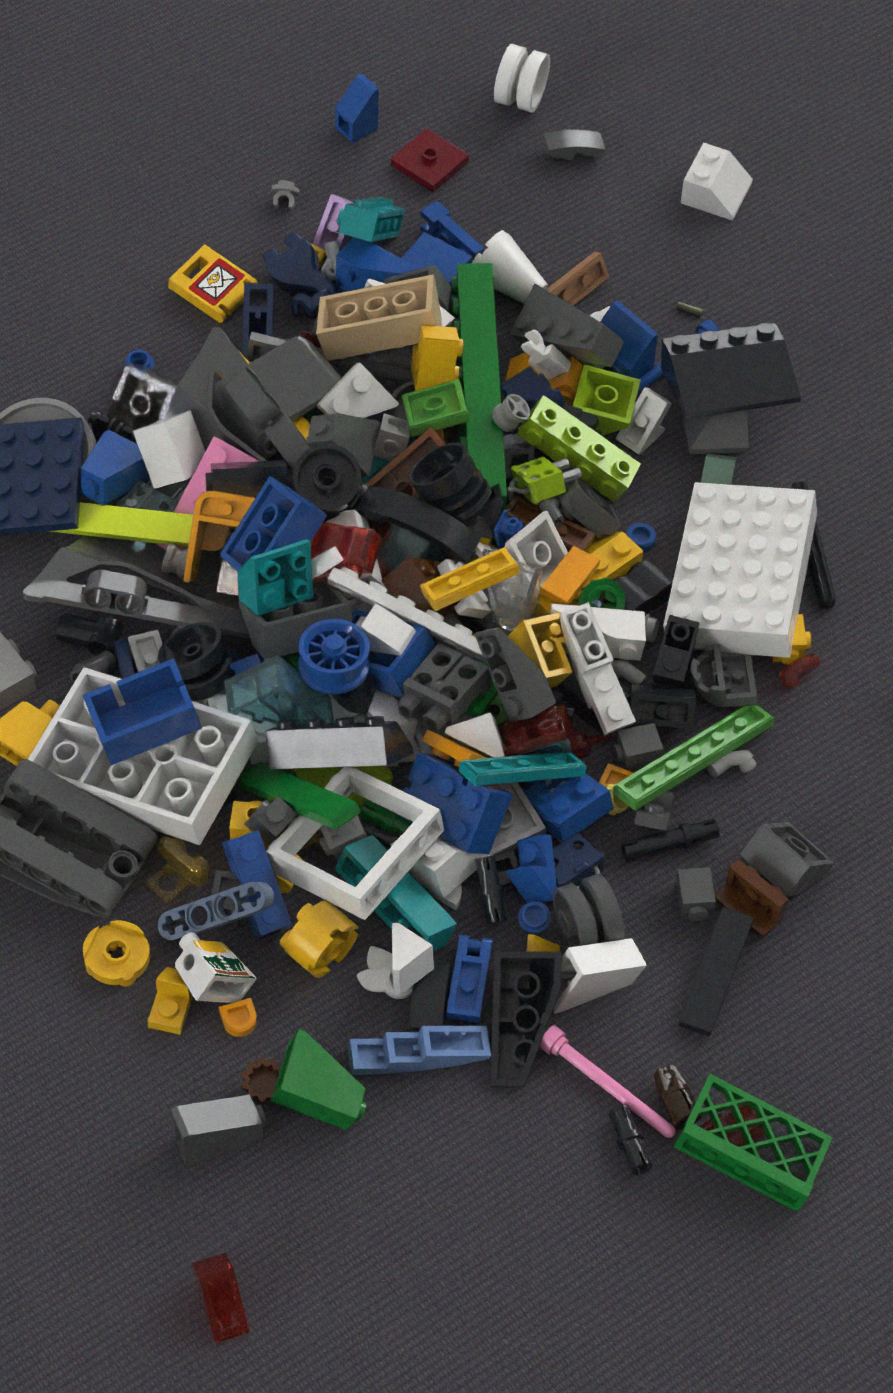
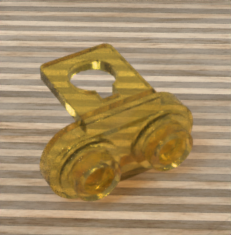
M163 836L156 842L158 851L168 863L146 881V886L166 904L171 903L191 884L201 887L208 881L207 872L210 871V866L199 855L196 857L189 856L186 853L187 846L181 839ZM175 874L180 876L177 879V886L171 891H164L158 885L159 881L164 877H173Z

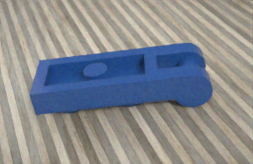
M459 935L446 1019L480 1023L493 939L483 938L480 941L470 939L469 935ZM467 953H478L480 957L469 956Z

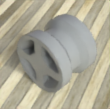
M516 394L508 395L503 403L498 404L492 410L494 422L500 429L506 432H512L518 427L519 423H523L530 416L528 404L522 397Z
M169 543L162 562L161 572L165 574L172 572L177 574L178 578L183 579L188 548L181 550L177 548L176 544Z

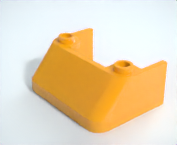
M207 491L197 498L183 578L184 582L197 580L202 550L217 551L227 544L230 529L235 530L255 500L254 497L219 491ZM320 529L310 542L311 559L320 554Z

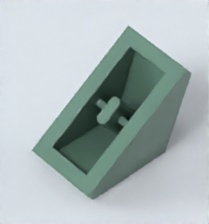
M707 453L701 483L731 485L737 457Z

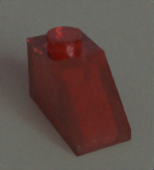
M226 1252L191 1263L199 1295L215 1343L249 1333L234 1268Z

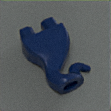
M292 232L284 240L289 250L279 255L275 248L262 255L266 265L265 269L281 290L297 293L291 299V310L294 317L299 315V306L301 305L311 317L317 318L320 297L337 294V290L331 280L319 272V258L306 238L303 239L296 232ZM305 293H316V294H315L313 297H310L309 295H307V294H305Z

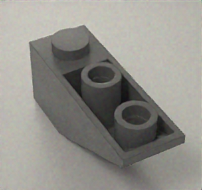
M499 627L474 634L510 722L532 718L556 703L545 674Z

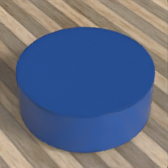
M635 523L627 529L626 535L643 550V553H647L654 548L656 532L650 525Z

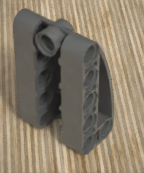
M22 759L6 781L3 794L0 797V876L45 898L97 917L108 918L125 891L133 884L136 874L158 842L157 834L146 825L27 759ZM114 868H125L128 871V873H117L114 870Z

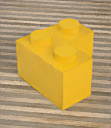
M420 326L419 340L417 344H413L410 362L415 391L459 379V366H456L457 357L462 356L463 339H459L456 327Z
M560 613L523 620L508 635L545 674L550 688L557 687L572 673L566 656L568 650L561 628Z

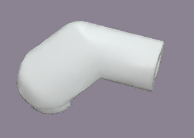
M337 241L324 244L327 259L321 268V273L331 281L336 279V255L340 252Z

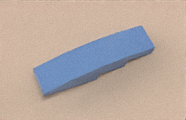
M421 1026L419 1032H386L383 1039H349L347 1043L351 1075L424 1071L458 1066L491 1058L487 1026Z

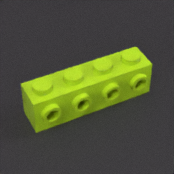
M544 395L530 409L529 418L522 423L517 432V435L545 453L553 461L556 462L566 458L570 465L567 470L579 468L581 479L613 502L629 488L641 463Z

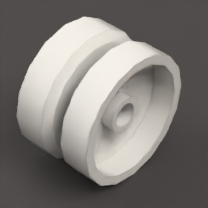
M510 44L502 57L496 76L494 101L511 106L516 100L518 109L533 113L537 109L545 90L550 69V55L534 50L528 56L525 47Z

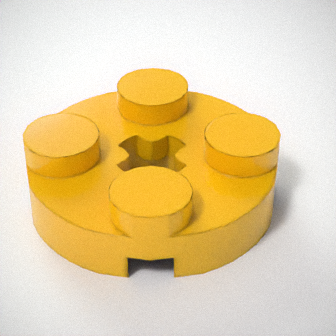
M122 920L110 921V925L103 926L100 929L99 926L94 928L84 941L83 957L86 971L101 983L127 987L134 984L136 978L140 977L148 967L150 961L149 943L144 937L143 931L137 925ZM117 947L122 948V954H124L122 957L112 958L111 954L108 953L109 950L115 951Z

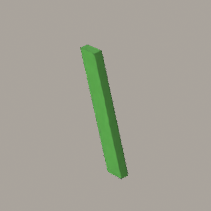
M758 705L743 706L615 784L613 794L636 811L774 725V717Z

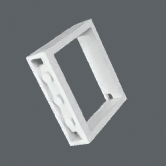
M343 767L338 774L332 776L324 789L346 798L354 792L413 821L409 828L359 884L354 887L294 856L323 825L305 816L299 815L294 818L280 837L270 844L266 852L274 874L366 920L442 834L444 826L440 809L354 767Z

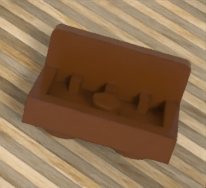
M739 859L729 867L726 884L715 893V900L722 907L754 917L751 930L761 938H764L784 918L788 898L779 887L770 885L760 877L755 868L745 865Z

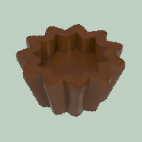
M260 1057L257 1063L248 1062V1070L241 1073V1077L244 1080L241 1088L248 1095L250 1094L254 1102L260 1101L263 1105L267 1102L274 1103L271 1101V1097L281 1065H277L275 1058L266 1061L263 1057Z

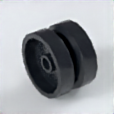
M330 443L315 445L305 451L295 464L293 472L295 492L327 515L326 521L337 517L342 511L353 510L360 502L363 491L360 465L354 455L344 447ZM327 480H331L334 482L333 484L328 486L323 485V483Z
M198 622L183 627L167 638L159 649L157 658L160 663L174 658L191 701H200L220 693L236 677L234 669L231 670L229 664L236 662L237 659L228 646L219 626L212 622Z

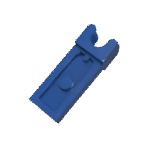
M440 202L431 203L420 212L422 218L427 222V224L420 226V230L423 233L425 232L433 237H437L443 242L465 251L472 256V262L478 253L483 254L484 247L450 218V211Z

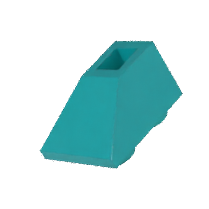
M306 539L251 557L237 572L239 600L259 616L314 598L310 541Z

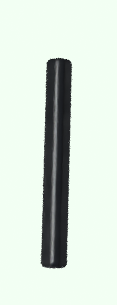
M804 481L794 482L791 485V489L809 490L807 483ZM816 521L808 562L819 606L825 609L835 606L836 596Z

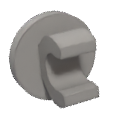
M280 180L278 184L272 185L271 191L276 193L273 197L274 207L278 208L279 201L282 198L289 199V209L293 210L295 207L294 196L299 195L300 189L295 187V183Z

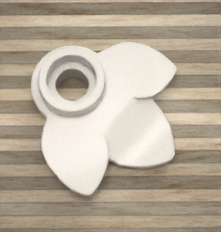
M371 946L367 956L368 969L357 974L360 984L369 991L385 992L388 996L395 999L409 997L412 994L413 985L402 994L394 995L392 953Z

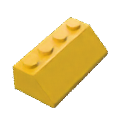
M616 531L613 535H606L602 539L596 537L586 552L600 559L599 567L583 587L590 584L591 580H598L603 577L612 580L616 577L620 578L627 575L634 564L637 562L642 563L643 550L624 532ZM581 590L569 605L578 606L577 599L580 598ZM540 593L537 596L512 599L509 594V598L531 619L549 615L551 605L558 604ZM600 594V598L597 599L599 601L603 599L602 594Z

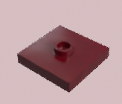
M428 128L391 158V166L431 192L436 191L469 162V155Z

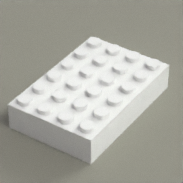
M695 482L665 615L664 632L669 615L700 622L694 650L703 651L705 647L719 644L720 652L790 658L817 517L815 490Z
M83 667L28 760L42 766L152 830L201 845L259 742L252 721L192 701L202 729L111 765L83 695L110 684L119 707L123 706L125 702L116 681L121 679Z

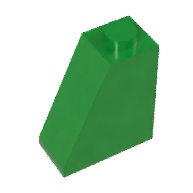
M298 1029L288 1041L271 1101L347 1130L355 1120L359 1122L364 1114L366 1102L362 1100L366 1088L308 1033Z

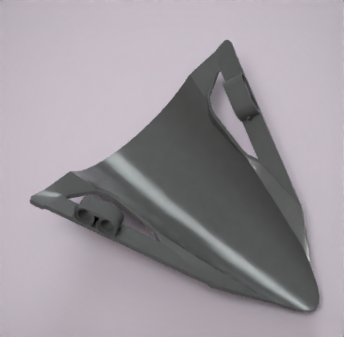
M219 327L212 328L201 351L179 382L163 420L191 410L205 451L215 436L259 461H267L230 433L220 423L213 411L216 372H219L227 382L225 384L226 390L240 409L257 428L265 432L294 471L297 460L311 447L306 444V439L233 345L224 330ZM287 471L288 487L295 491L293 472ZM191 478L156 488L152 497L141 509L158 511L179 488L186 489ZM149 480L114 499L110 506L124 507L126 500L131 499ZM327 480L323 483V485L328 486L333 484L334 482L331 480ZM370 530L383 580L389 573ZM320 531V538L323 539L324 534ZM83 535L73 544L61 547L37 578L23 590L22 596L28 601L38 603L47 601L182 627L198 622H212L218 625L221 632L225 635L250 639L239 607L238 571H232L230 564L220 556L221 552L202 550L197 580L184 582L175 573L165 574L161 572L166 550L158 546L157 543ZM89 574L86 585L69 583ZM146 584L187 598L192 605L150 598L146 596Z

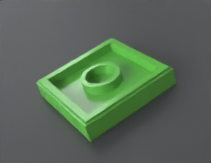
M459 379L401 395L412 437L424 434L429 428H433L436 431L470 421Z

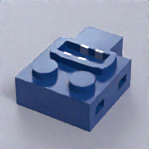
M586 773L585 776L525 781V791L523 792L545 825L546 830L562 842L613 810L610 790Z

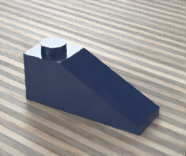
M244 283L242 354L246 359L249 338L252 332L273 337L274 284Z

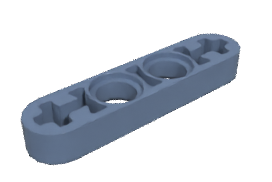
M248 882L164 912L159 918L158 930L160 935L167 940H181L184 935L190 932H194L197 935L266 911L273 904L274 893L271 886L265 882ZM257 892H260L261 898H258L257 902L245 901L244 898L254 896ZM228 897H231L235 903V910L230 916L223 909L224 901ZM201 906L206 909L208 915L207 921L203 925L198 923L196 919L197 910ZM175 920H185L187 923L177 926L175 930L171 928V924Z

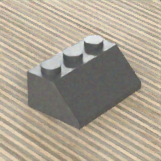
M326 577L313 580L314 598L259 616L238 599L252 645L265 660H276L284 655L299 652V640L302 633L310 625L318 621L342 619L352 622V604L337 588L327 584L328 579Z

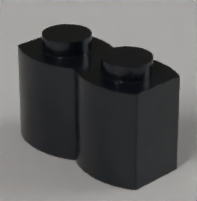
M651 559L642 563L637 562L630 568L627 575L612 579L624 591V610L645 612V616L651 610L658 608L669 600L673 579ZM604 598V603H605V604H606V602H607V603H611L610 601H608V600H606V599Z

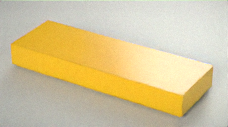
M503 547L420 585V588L434 611H437L520 573V570L511 554Z

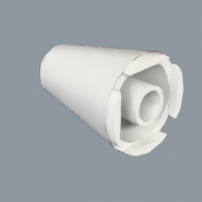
M504 230L496 233L485 244L488 248L482 255L478 253L471 263H492L494 290L525 304L534 283L545 290L548 287L546 281L510 234Z

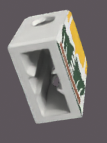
M190 932L181 938L179 946L183 949V952L176 960L175 968L195 1000L225 1003L241 1001L257 978L224 943L200 940L194 932Z

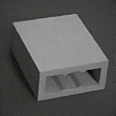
M0 632V711L36 691L35 677H37V673L29 660L24 662L20 657V652L12 639L7 640Z

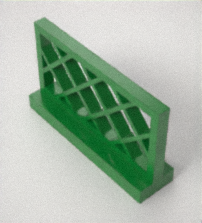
M709 1074L674 1148L798 1212L809 1197L813 1187L812 1184L833 1137ZM712 1087L724 1093L727 1103L713 1105L708 1094L710 1088ZM747 1105L753 1108L758 1119L744 1122L738 1107ZM731 1109L737 1124L723 1127L717 1112ZM709 1114L715 1129L707 1131L695 1125L694 1122L697 1117ZM780 1122L785 1125L789 1135L775 1138L769 1123ZM761 1125L767 1140L754 1143L748 1128ZM740 1131L746 1145L741 1147L733 1145L729 1142L726 1134ZM808 1137L820 1143L819 1150L806 1154L800 1139ZM792 1141L798 1156L785 1159L779 1144ZM771 1147L777 1162L768 1163L762 1160L757 1150ZM802 1163L807 1174L805 1182L793 1176L788 1166Z

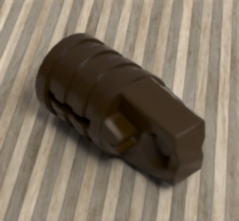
M674 1065L659 1068L653 1077L660 1099L672 1120L674 1128L683 1129L696 1101L690 1092L688 1084ZM702 1116L697 1117L694 1124L698 1122L702 1118Z

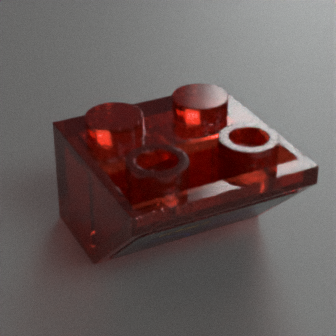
M565 704L557 707L552 705L529 719L504 723L503 752L505 757L557 752L572 753L577 751V735Z

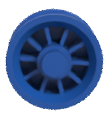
M326 619L310 625L302 633L299 640L300 656L298 669L303 681L311 688L328 694L346 693L360 686L369 672L370 642L366 633L356 624L342 619Z

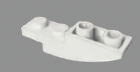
M589 602L561 612L559 614L561 628L576 678L589 709L593 708L604 735L634 724L636 720L611 665L614 659Z

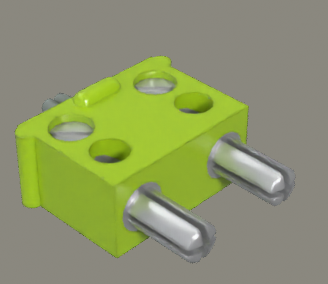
M543 456L518 466H512L513 480L510 482V486L507 487V492H517L533 504H538L540 501L565 493V483L581 478V471L579 468H575L562 473V470L570 467L569 461L566 458L551 463Z

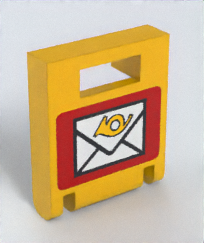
M204 244L169 278L168 288L217 322L222 323L226 319V314L230 316L244 302V283L258 282L248 273ZM198 265H200L201 271L199 273H197L192 279L187 277Z

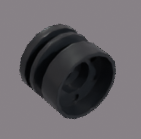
M448 443L428 452L415 464L409 475L410 482L420 498L460 522L479 511L488 501L491 494L489 483L483 478L482 472L476 468L475 462L466 447L460 443Z

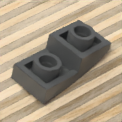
M560 130L545 133L542 137L546 154L555 159L562 158L572 161L576 152L587 157L602 158L606 150L601 133L594 131Z

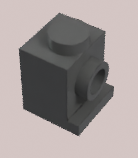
M277 796L272 803L265 800L244 825L252 832L259 830L262 841L269 846L297 813Z

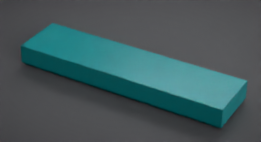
M571 752L463 760L460 761L458 772L474 786L581 777L585 776L587 766Z

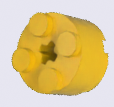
M326 900L314 906L307 903L296 916L299 921L293 929L283 935L279 944L289 956L315 978H320L331 971L326 966L333 960L340 963L349 953L358 937V933L354 930L359 929V927Z

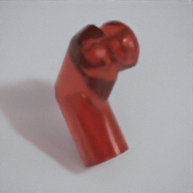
M809 654L797 658L784 667L780 672L782 685L785 688L797 686L799 684L797 675L818 668L820 665L819 657L816 654Z

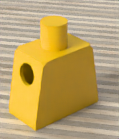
M48 700L38 709L26 701L19 703L1 717L0 756L16 766L22 759L28 760L60 706L53 700Z

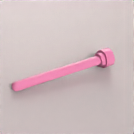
M555 1025L546 1031L540 1044V1048L549 1055L553 1053L555 1056H558L560 1054L622 1104L628 1105L631 1111L663 1136L671 1138L675 1135L676 1129L672 1124L568 1044L569 1040L565 1038L566 1033Z

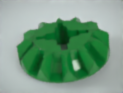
M603 577L602 579L591 580L590 584L581 588L582 593L580 598L577 599L578 606L589 602L591 607L598 608L591 601L599 599L600 594H602V597L611 603L601 604L600 608L624 610L625 594L621 586L615 581Z

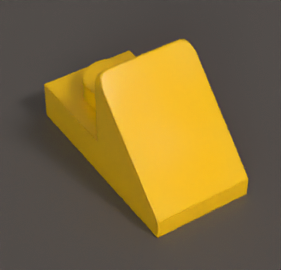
M166 967L156 979L157 994L147 1021L148 1028L181 1035L193 995L177 969Z

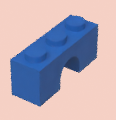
M259 830L222 842L231 872L237 876L241 885L248 882L262 881L270 885L273 890L274 900L271 907L264 912L248 917L254 936H262L292 925ZM260 892L245 898V901L257 902V899L261 898Z

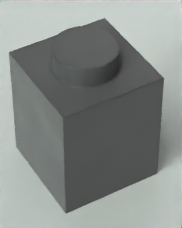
M655 723L618 730L616 744L612 745L616 763L621 762L622 768L631 772L638 771L663 756L664 750Z
M710 867L678 869L675 891L680 920L703 921L707 918H713L716 900Z

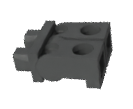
M438 643L415 670L411 678H408L403 683L404 695L398 702L400 715L412 719L419 711L424 713L422 716L423 724L427 729L435 733L444 725H455L458 722V718L467 711L473 700L479 694L484 696L490 690L491 682L488 667L467 656L463 658L461 653ZM444 656L449 657L451 661L449 663L446 662ZM470 669L477 672L476 676L471 674Z

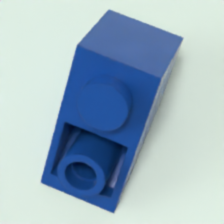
M361 73L355 77L335 107V128L351 143L378 129L379 89L373 81H369Z

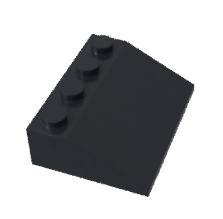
M762 323L757 326L742 328L734 327L714 332L705 331L685 336L676 335L671 338L662 339L661 370L686 419L801 402L785 339L776 323Z

